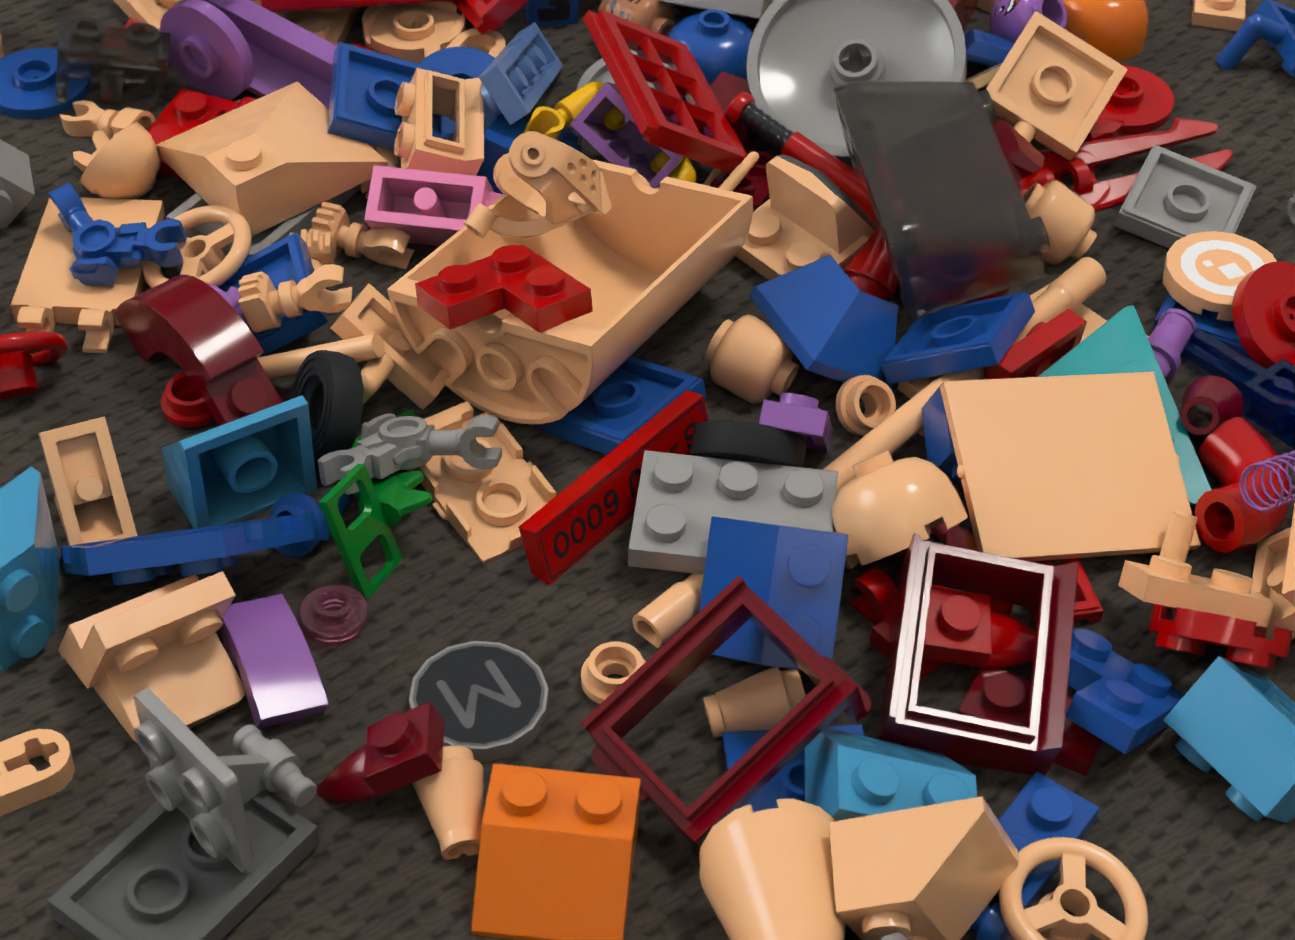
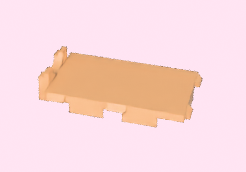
M466 401L424 420L427 422V425H434L435 430H458L459 428H465L468 422L474 418V409ZM485 412V413H482V414H480V415H489V414H488V412ZM499 420V426L493 437H476V441L483 447L502 448V457L497 467L490 470H479L471 467L459 455H436L420 467L406 469L422 472L424 480L421 484L427 492H430L435 502L432 505L442 519L448 520L482 563L522 546L523 542L518 527L556 497L557 493L536 465H533L531 461L526 463L523 459L522 447Z

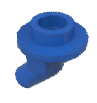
M288 493L279 498L272 507L269 518L313 512L316 539L275 547L279 553L287 557H303L314 549L319 540H329L330 528L319 501L316 503L312 497L304 493ZM345 493L338 500L340 514L350 505V499Z

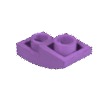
M283 594L230 604L221 620L223 625L219 630L225 651L237 673H240L255 726L259 729L325 712L329 703L319 673L301 628Z

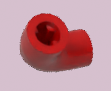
M1235 417L1225 421L1207 436L1197 454L1200 463L1218 480L1222 487L1205 492L1198 499L1195 508V517H1198L1196 527L1200 537L1207 546L1214 551L1222 553L1257 544L1276 532L1283 525L1290 505L1289 503L1269 511H1258L1251 508L1243 500L1239 489L1241 473L1247 466L1278 456V454L1268 441L1243 417ZM1261 466L1255 477L1256 491L1263 501L1275 504L1264 494L1261 487L1260 475L1263 466ZM1253 468L1246 481L1247 493L1256 505L1268 507L1258 500L1252 489V476L1255 470ZM1266 468L1263 475L1264 487L1273 499L1278 500L1279 497L1269 483L1270 469ZM1280 469L1284 488L1289 492L1290 487L1286 475ZM1272 471V483L1275 490L1280 494L1281 485L1277 475Z

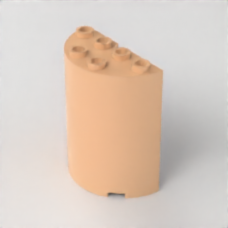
M593 160L599 166L600 172L603 173L612 205L606 216L594 212L549 232L529 238L501 236L492 230H489L485 237L481 238L464 226L387 289L389 300L396 319L415 352L419 356L424 350H427L437 364L450 376L444 382L445 385L462 399L468 401L476 408L488 412L490 415L494 413L496 417L506 421L529 425L554 422L579 406L739 252L749 234L753 214V196L667 176L660 182V188L655 189L650 187L649 182L637 172V169ZM503 194L488 206L497 216L512 221H530L541 217L506 194ZM523 244L591 289L593 312L542 332H537L512 313L503 309L450 330L418 306L415 283L437 276L442 269L448 266L467 265L491 256L500 247Z

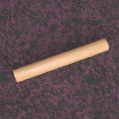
M378 333L258 357L257 359L269 379L273 380L297 375L299 367L307 355L317 350L340 352L354 358L357 363L383 357L384 343Z

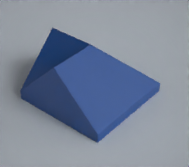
M831 255L759 284L751 291L749 297L806 370L843 383L855 376L870 375L887 384L881 364L895 347L898 305L860 291Z

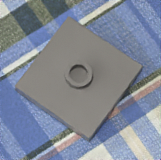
M1153 145L1117 215L1114 226L1168 249L1172 247L1175 241L1191 233L1217 231L1235 234L1257 186L1158 145Z

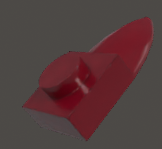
M428 702L403 713L391 714L380 722L368 726L366 744L347 756L325 777L317 787V794L330 802H358L378 797L441 772L444 718L433 704Z

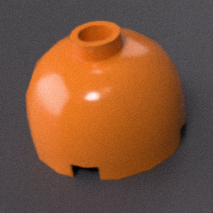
M1062 0L1067 13L1065 30L1116 62L1132 59L1143 50L1149 24V12L1144 0Z

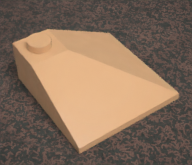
M298 81L156 144L159 156L209 205L232 208L244 216L249 223L252 236L371 180L373 165L389 167L388 161L369 144L328 133L329 109Z

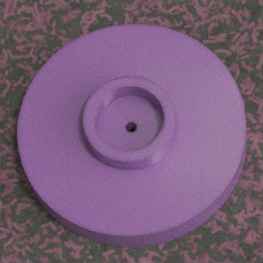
M181 0L164 13L160 23V36L164 50L171 64L189 85L227 100L236 98L251 85L255 72L251 50L240 30L221 10L203 0Z

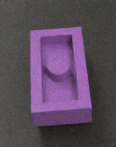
M781 393L779 402L763 400L759 424L790 431L802 436L806 441V448L826 452L829 450L833 427L828 411L818 408L819 400L793 393Z

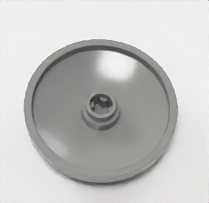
M774 0L760 18L750 40L747 53V79L751 96L755 100V106L793 133L796 131L800 132L850 167L886 162L900 157L926 142L942 127L954 111L964 87L967 71L963 29L955 10L948 0Z

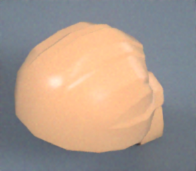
M138 122L128 125L111 139L107 137L103 130L94 131L92 140L96 151L92 155L82 151L73 152L75 166L84 172L79 182L92 194H97L101 198L136 200L143 197L153 188L161 166L155 141L151 134Z

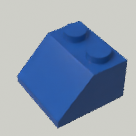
M712 516L699 612L739 575L745 584L821 657H828L832 660L849 535ZM750 620L742 625L712 654L759 665L801 670Z

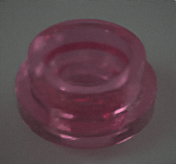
M345 585L320 587L308 594L300 606L301 625L309 636L328 644L346 642L355 637L365 627L368 621L367 602L359 591ZM331 608H341L337 611H327Z

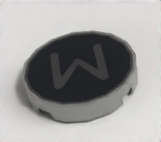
M470 641L446 647L424 662L412 679L409 710L431 702L445 720L443 746L458 745L467 747L473 752L474 760L486 763L512 756L535 740L542 729V723L546 719L549 690L541 668L524 652L500 642Z

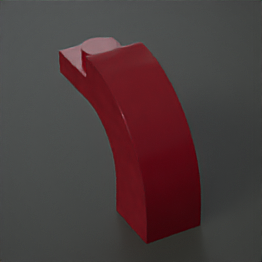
M178 275L123 301L115 310L114 314L139 356L145 362L162 354L172 358L191 379L199 394L205 400L218 426L283 402L257 359L264 352L257 339L233 307L204 281L190 275Z

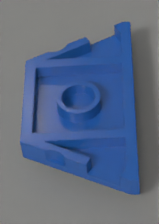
M313 512L67 545L61 546L60 552L64 573L85 576L112 573L113 585H124L154 580L155 576L172 573L171 565L180 564L181 576L221 571L223 567L237 565V555L316 539Z

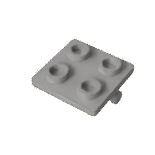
M145 688L133 696L140 726L134 729V735L140 748L149 759L151 771L145 775L147 785L156 800L167 811L171 812L178 807L190 820V827L196 839L212 857L217 858L223 853L240 872H243L255 863L243 804L263 790L267 789L269 792L280 791L284 793L295 807L307 805L316 795V784L310 778H306L300 770V758L281 740L264 738L261 731L255 725L250 724L242 727L233 738V746L245 755L217 757L150 689Z

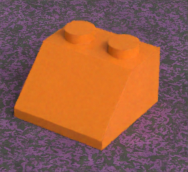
M493 763L481 823L471 935L513 940H624L639 828L641 779Z

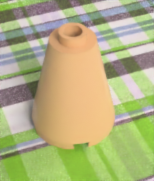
M776 799L778 808L753 813L752 805L749 804L735 809L712 827L700 847V881L711 906L730 940H845L846 923L836 913L829 822L837 820L819 806L796 799Z

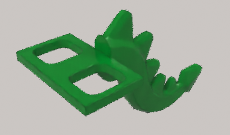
M405 410L394 414L396 418L402 416L416 417L414 410ZM361 435L355 439L352 448L357 446V441L361 440ZM357 464L342 479L338 480L339 482L319 501L357 596L364 601H367L379 589L403 559L390 525L398 524L403 515L424 507L432 501L430 492L413 490L424 480L421 471L397 474L398 470L383 479H379L377 477L370 478L365 464ZM356 482L359 492L352 495L359 498L358 506L361 514L346 528L338 509V500ZM378 536L386 556L384 567L368 582L360 558L362 552Z

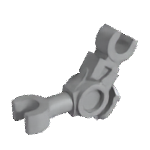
M391 413L378 416L368 423L364 422L362 424L361 440L357 441L356 447L349 450L330 452L318 460L321 484L327 486L342 479L357 464L366 465L370 478L377 477L383 479L398 470L420 467L436 455H459L471 467L479 470H490L498 466L502 457V448L483 447L476 441V437H493L499 426L498 418L491 415H479L472 418L465 428H459L458 430H435L434 425H427L424 419L415 416L396 418ZM356 482L344 493L349 495L359 492Z

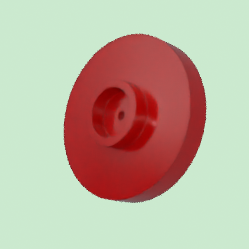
M1123 65L1128 70L1098 118L1124 121L1121 134H1141L1160 128L1170 119L1174 106L1172 90L1156 75L1137 67Z
M1282 261L1270 262L1248 273L1238 284L1232 303L1233 322L1244 349L1259 366L1278 377L1295 378V264Z

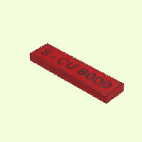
M686 390L518 527L531 574L548 585L552 584L634 514L644 450L690 455V445L695 425L699 422L709 421L703 395Z

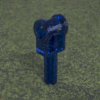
M1202 330L1194 331L1182 351L1183 357L1212 375L1223 377L1232 382L1242 393L1243 415L1270 431L1272 435L1295 450V366L1281 359L1268 369H1265Z

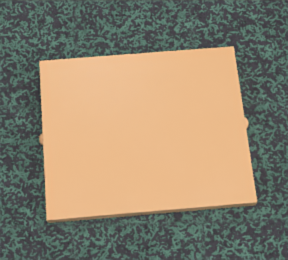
M1154 372L944 381L940 386L958 464L957 475L961 478L977 551L1024 561L1161 552L1171 512L1178 511L1192 515L1179 467V456L1175 452ZM1196 526L1189 550H1196L1201 545Z

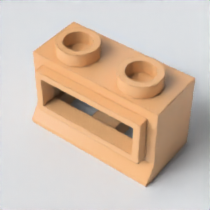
M416 68L411 82L401 83L395 102V114L402 116V123L398 128L394 143V155L401 157V168L477 175L484 161V102L481 93L483 83L479 78L465 80ZM432 113L450 117V120L455 121V134L452 141L432 136Z

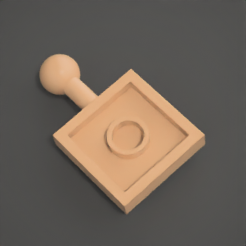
M1035 11L977 103L1012 124L1014 129L1029 143L1034 138L1067 160H1071L1078 152L1128 69Z

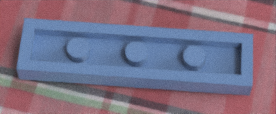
M535 22L518 32L479 76L483 83L481 93L485 102L496 115L503 114L510 125L529 114L563 67V64Z

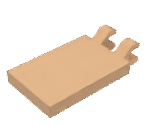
M49 197L11 302L14 321H17L18 328H26V332H53L56 323L78 324V330H86V337L82 347L83 352L107 353L115 325L121 326L114 314L115 310L123 301L143 292L146 282L142 269L143 261L137 268H118L116 280L110 286H89L75 279L70 271V267L76 261L72 250L74 245L73 231L69 232L64 227L57 215L60 212ZM80 197L93 221L98 219L108 221L115 228L120 227L121 224L145 222L147 228H150L157 222L162 221L165 215L163 201Z

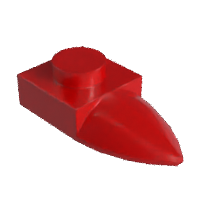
M931 587L922 659L981 668H1006L1022 665L1034 659L1036 631L1005 613L990 609V595Z

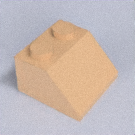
M983 796L829 822L836 913L861 940H880L885 935L898 931L910 940H960L999 891L1004 881L1019 865L1017 848Z

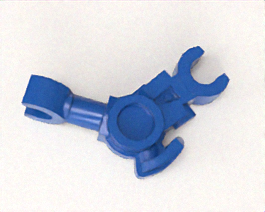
M69 182L48 193L50 199L60 212L57 214L60 221L69 232L73 231L74 245L72 250L76 261L70 267L72 276L81 283L89 286L113 285L118 274V268H137L142 261L154 262L158 266L165 268L182 264L183 257L177 243L186 242L187 236L180 220H162L150 228H147L145 222L121 224L120 227L115 228L108 221L101 219L93 221L79 195Z

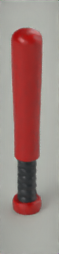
M740 92L730 103L725 115L730 123L734 125L744 123L745 126L750 127L752 131L757 132L759 136L765 138L776 148H779L781 155L790 156L822 171L878 225L881 221L885 220L904 227L909 233L914 230L918 222V215L914 209L815 144L800 132L796 131L793 133L784 125L779 124L777 120L772 119L771 116L765 114L754 105L755 100L749 93Z

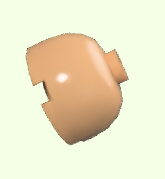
M889 450L852 465L857 478L851 480L839 490L832 505L833 532L849 535L845 559L847 569H852L858 563L861 566L872 563L908 548L914 533L920 534V540H927L930 538L929 534L932 533L931 528L945 523L947 529L968 518L957 490L942 470L932 462L917 457L893 461Z

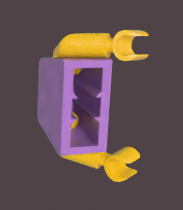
M602 82L588 83L557 102L554 109L547 106L537 107L523 133L528 131L539 132L557 140L564 126L568 128L573 127L611 164L637 169V172L649 182L651 188L659 189L660 182L666 176L693 183L696 182V171L687 157L647 143L645 137L640 134L616 84L610 82L605 84Z

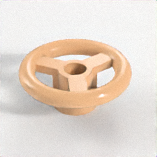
M220 205L202 206L186 211L174 218L181 221L185 232L206 223L225 224V226L207 236L187 237L186 242L177 243L183 257L180 275L194 276L208 285L212 284L219 287L228 281L246 260L252 241L251 229L246 218L232 208ZM233 242V245L229 253L227 254L223 247ZM143 261V275L150 288L169 280L163 276L160 266L156 263Z
M1052 837L1027 845L1018 852L1019 865L999 889L1001 915L1014 940H1089L1092 935L1101 940H1144L1146 936L1148 909L1144 894L1137 880L1118 858L1105 849L1084 840ZM1059 860L1060 882L1055 891L1045 895L1038 905L1024 909L1022 887L1028 874L1040 864ZM1085 865L1097 870L1115 887L1123 903L1125 924L1097 906L1093 893L1086 888ZM1064 909L1074 913L1075 916L1068 914Z

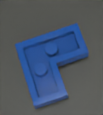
M1073 628L1068 685L1078 692L1074 694L1065 717L1124 754L1169 726L1163 719L1185 695L1171 686V679L1165 673L1152 666L1134 664L1112 651L1111 643L1103 636L1087 629Z

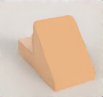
M105 416L38 433L56 496L54 500L69 545L138 536Z

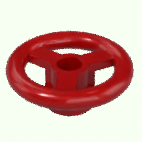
M28 331L0 335V400L14 395H28L39 391L34 366H44L60 359L68 350L67 339L61 334L50 331Z

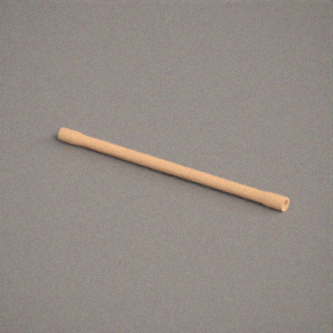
M1083 257L1051 282L1047 290L1032 301L1035 313L1011 346L1025 338L1036 324L1040 322L1047 323L1067 309L1073 311L1099 290L1106 282V273L1101 264L1093 258ZM985 367L940 375L822 469L838 471L836 496L841 488L857 478L852 465L886 450L893 454L924 428L922 407L944 381L985 379ZM693 573L684 581L673 584L638 612L632 619L635 631L656 648H660L699 613L704 574Z

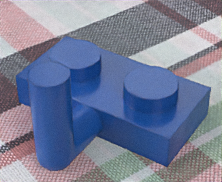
M1263 0L1253 15L1247 18L1216 58V62L1226 70L1234 69L1256 40L1261 38L1271 47L1278 50L1284 59L1282 62L1283 69L1295 78V10L1273 0Z

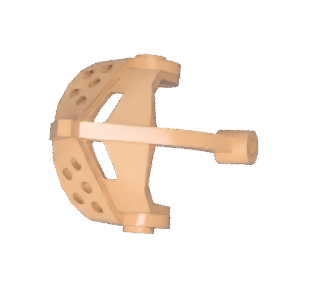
M528 131L520 134L512 142L509 153L504 154L496 162L493 169V179L502 193L511 196L525 208L539 214L541 217L530 221H512L497 216L491 209L478 203L464 222V225L481 238H484L489 230L501 236L529 238L544 234L594 212L606 216L612 205L603 173L600 172L599 166L593 160L565 143L539 132Z

